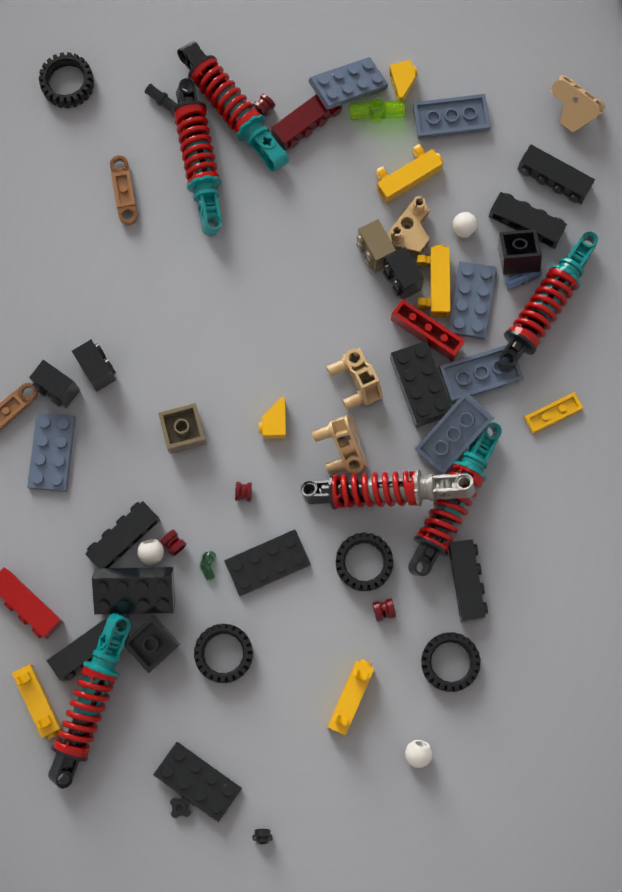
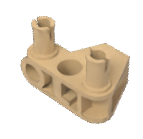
M561 75L552 85L550 92L563 102L560 124L571 132L577 131L603 113L605 103L579 86L573 79Z
M422 196L414 198L413 202L387 234L396 251L406 247L412 257L421 255L428 247L430 241L422 224L431 210L427 208L425 199H422Z
M360 348L350 349L346 354L342 355L340 361L326 366L330 377L345 370L350 374L357 389V394L342 399L347 411L360 404L367 406L383 398L380 381L372 365L367 363ZM351 358H358V362H351Z
M353 414L332 420L326 427L312 430L315 442L332 437L340 453L341 459L326 463L329 475L342 470L350 473H359L363 468L367 467L366 457L360 443L359 429Z

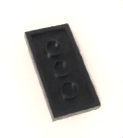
M295 529L224 560L239 596H243L311 566Z
M179 742L175 743L153 774L155 778L218 823L242 790L240 786Z

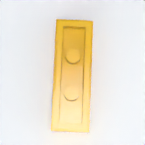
M575 392L524 416L523 419L533 435L582 411L584 408Z

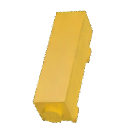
M418 144L413 147L414 151L412 153L417 158L389 176L383 166L378 168L376 176L380 181L377 182L376 190L385 203L388 204L442 171L443 159L440 154H436L433 149L425 153L422 146Z
M435 245L430 248L429 256L417 255V266L430 267V299L418 298L417 309L430 308V317H449V247Z
M363 659L360 662H355L327 728L346 736L374 671V668L371 667L372 663Z
M29 664L13 672L12 675L41 738L51 740L58 736V731L63 730V727L34 665Z

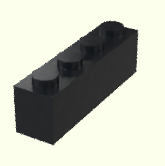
M532 144L528 147L517 168L523 175L531 176L539 184L551 187L554 192L567 196L574 203H583L595 181L594 178Z
M503 192L499 193L488 216L516 231L536 229L539 242L553 249L556 248L567 226V223L561 218L552 217L546 211L531 207L528 202L519 201L513 195Z
M144 501L135 503L127 516H121L116 521L117 525L114 528L107 529L101 535V540L97 543L93 542L87 548L88 551L85 555L98 568H110L161 521Z
M473 539L450 542L448 548L460 622L484 619L486 617L485 614H488V607L482 598V594H485L483 582L480 583L479 575L482 572L480 563L476 562V556H478L477 544L473 543Z
M107 618L46 660L59 680L69 681L77 675L75 672L81 668L83 669L84 661L92 660L94 656L92 653L97 648Z

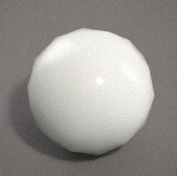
M462 212L453 219V231L461 238H468L477 229L478 221L473 214Z
M157 539L144 540L138 546L137 555L144 564L149 566L155 565L164 557V548Z
M414 740L405 749V759L412 767L423 768L430 764L432 760V748L425 741Z

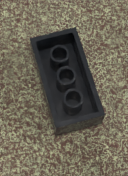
M427 341L391 352L390 361L415 428L441 420L452 406Z
M173 567L98 568L94 570L92 576L94 615L113 613H174L175 586Z

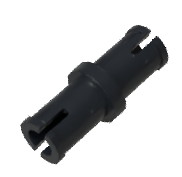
M149 84L145 89V94L153 98L157 105L163 106L171 113L173 108L178 105L168 97L166 92H161L153 84Z

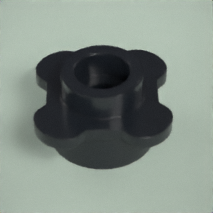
M172 798L170 801L172 805L171 816L173 818L190 816V802L184 798Z
M256 829L254 830V835H252L253 841H256L257 844H268L269 841L273 840V835H271V830Z

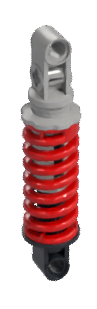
M417 469L409 472L404 471L403 477H399L397 471L392 473V477H389L387 472H383L382 478H378V473L376 472L372 473V478H368L367 473H362L361 482H358V475L356 473L351 475V482H348L347 474H342L340 477L336 473H331L329 480L305 481L301 485L300 491L308 504L330 503L332 510L347 507L353 508L355 505L359 508H363L365 505L374 507L376 504L379 507H384L386 503L390 507L395 506L396 503L399 506H404L407 502L411 506H422V502L425 499L435 501V499L470 498L475 493V486L472 477L468 474H429L428 476H422L421 471ZM464 484H469L468 487H466V488H461L462 485H464Z

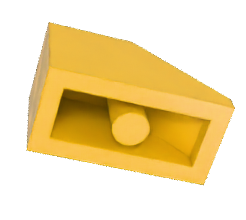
M411 60L392 64L389 67V76L398 106L403 104L415 84V77L418 76L416 66H412Z
M281 397L262 416V422H259V434H263V439H286L285 397Z

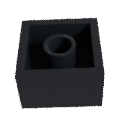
M536 229L499 232L498 251L503 275L541 272L542 253Z
M406 247L385 257L383 274L386 280H390L393 284L392 289L397 297L400 296L401 299H406L422 290L424 277Z
M92 339L72 350L96 392L116 381L113 376L116 372L98 343L94 344Z
M45 360L41 361L29 377L36 391L44 397L47 394V397L51 399L50 401L58 407L62 405L67 408L80 391L71 378Z
M154 615L125 640L124 646L142 667L150 673L181 644Z

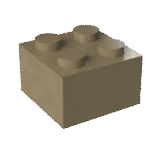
M379 219L358 229V242L356 245L359 252H363L366 256L365 262L368 268H372L374 273L384 269L385 257L394 253L396 249Z
M196 403L158 413L166 446L170 454L207 444Z

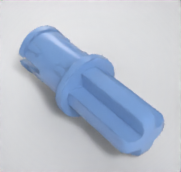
M542 271L515 274L505 279V285L508 289H512L520 284H527L529 280L541 276Z

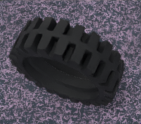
M62 52L59 57L55 54L53 59L48 58L47 64L43 63V69H40L39 84L49 102L51 101L55 106L57 104L60 108H63V106L70 108V105L74 108L77 107V103L81 105L84 103V99L86 101L89 99V94H92V88H94V77L87 61L85 62L84 58H79L75 53L72 55L71 52H67V55ZM61 67H77L84 75V82L80 89L67 95L55 93L49 84L51 75Z
M357 533L348 537L339 547L335 560L336 570L340 579L352 589L358 591L375 590L382 586L390 577L393 569V554L390 547L381 537L372 533ZM361 543L375 546L381 552L384 560L381 573L368 581H361L352 577L345 565L348 551Z
M213 625L202 632L194 647L196 665L206 678L214 682L229 683L236 681L248 671L252 663L253 648L250 639L241 629L234 625ZM220 634H229L235 637L241 643L243 649V658L239 666L227 673H218L212 670L207 665L204 657L208 641Z
M455 632L442 633L431 639L422 653L421 667L425 678L435 688L442 691L456 692L467 688L474 682L480 671L481 659L476 645L462 634ZM449 642L462 646L470 659V667L466 676L454 682L444 681L439 678L433 671L431 664L435 649L441 644Z

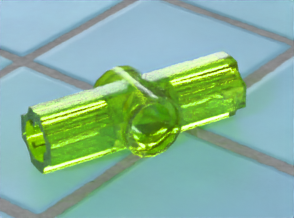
M374 99L371 102L350 103V120L371 119L379 122L384 118H405L404 100L383 101L381 99ZM377 108V109H380L381 111H380V112H375L374 109Z

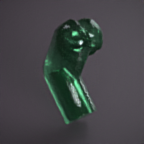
M213 551L205 552L200 562V569L207 581L216 577L211 569L212 562L216 560V554Z

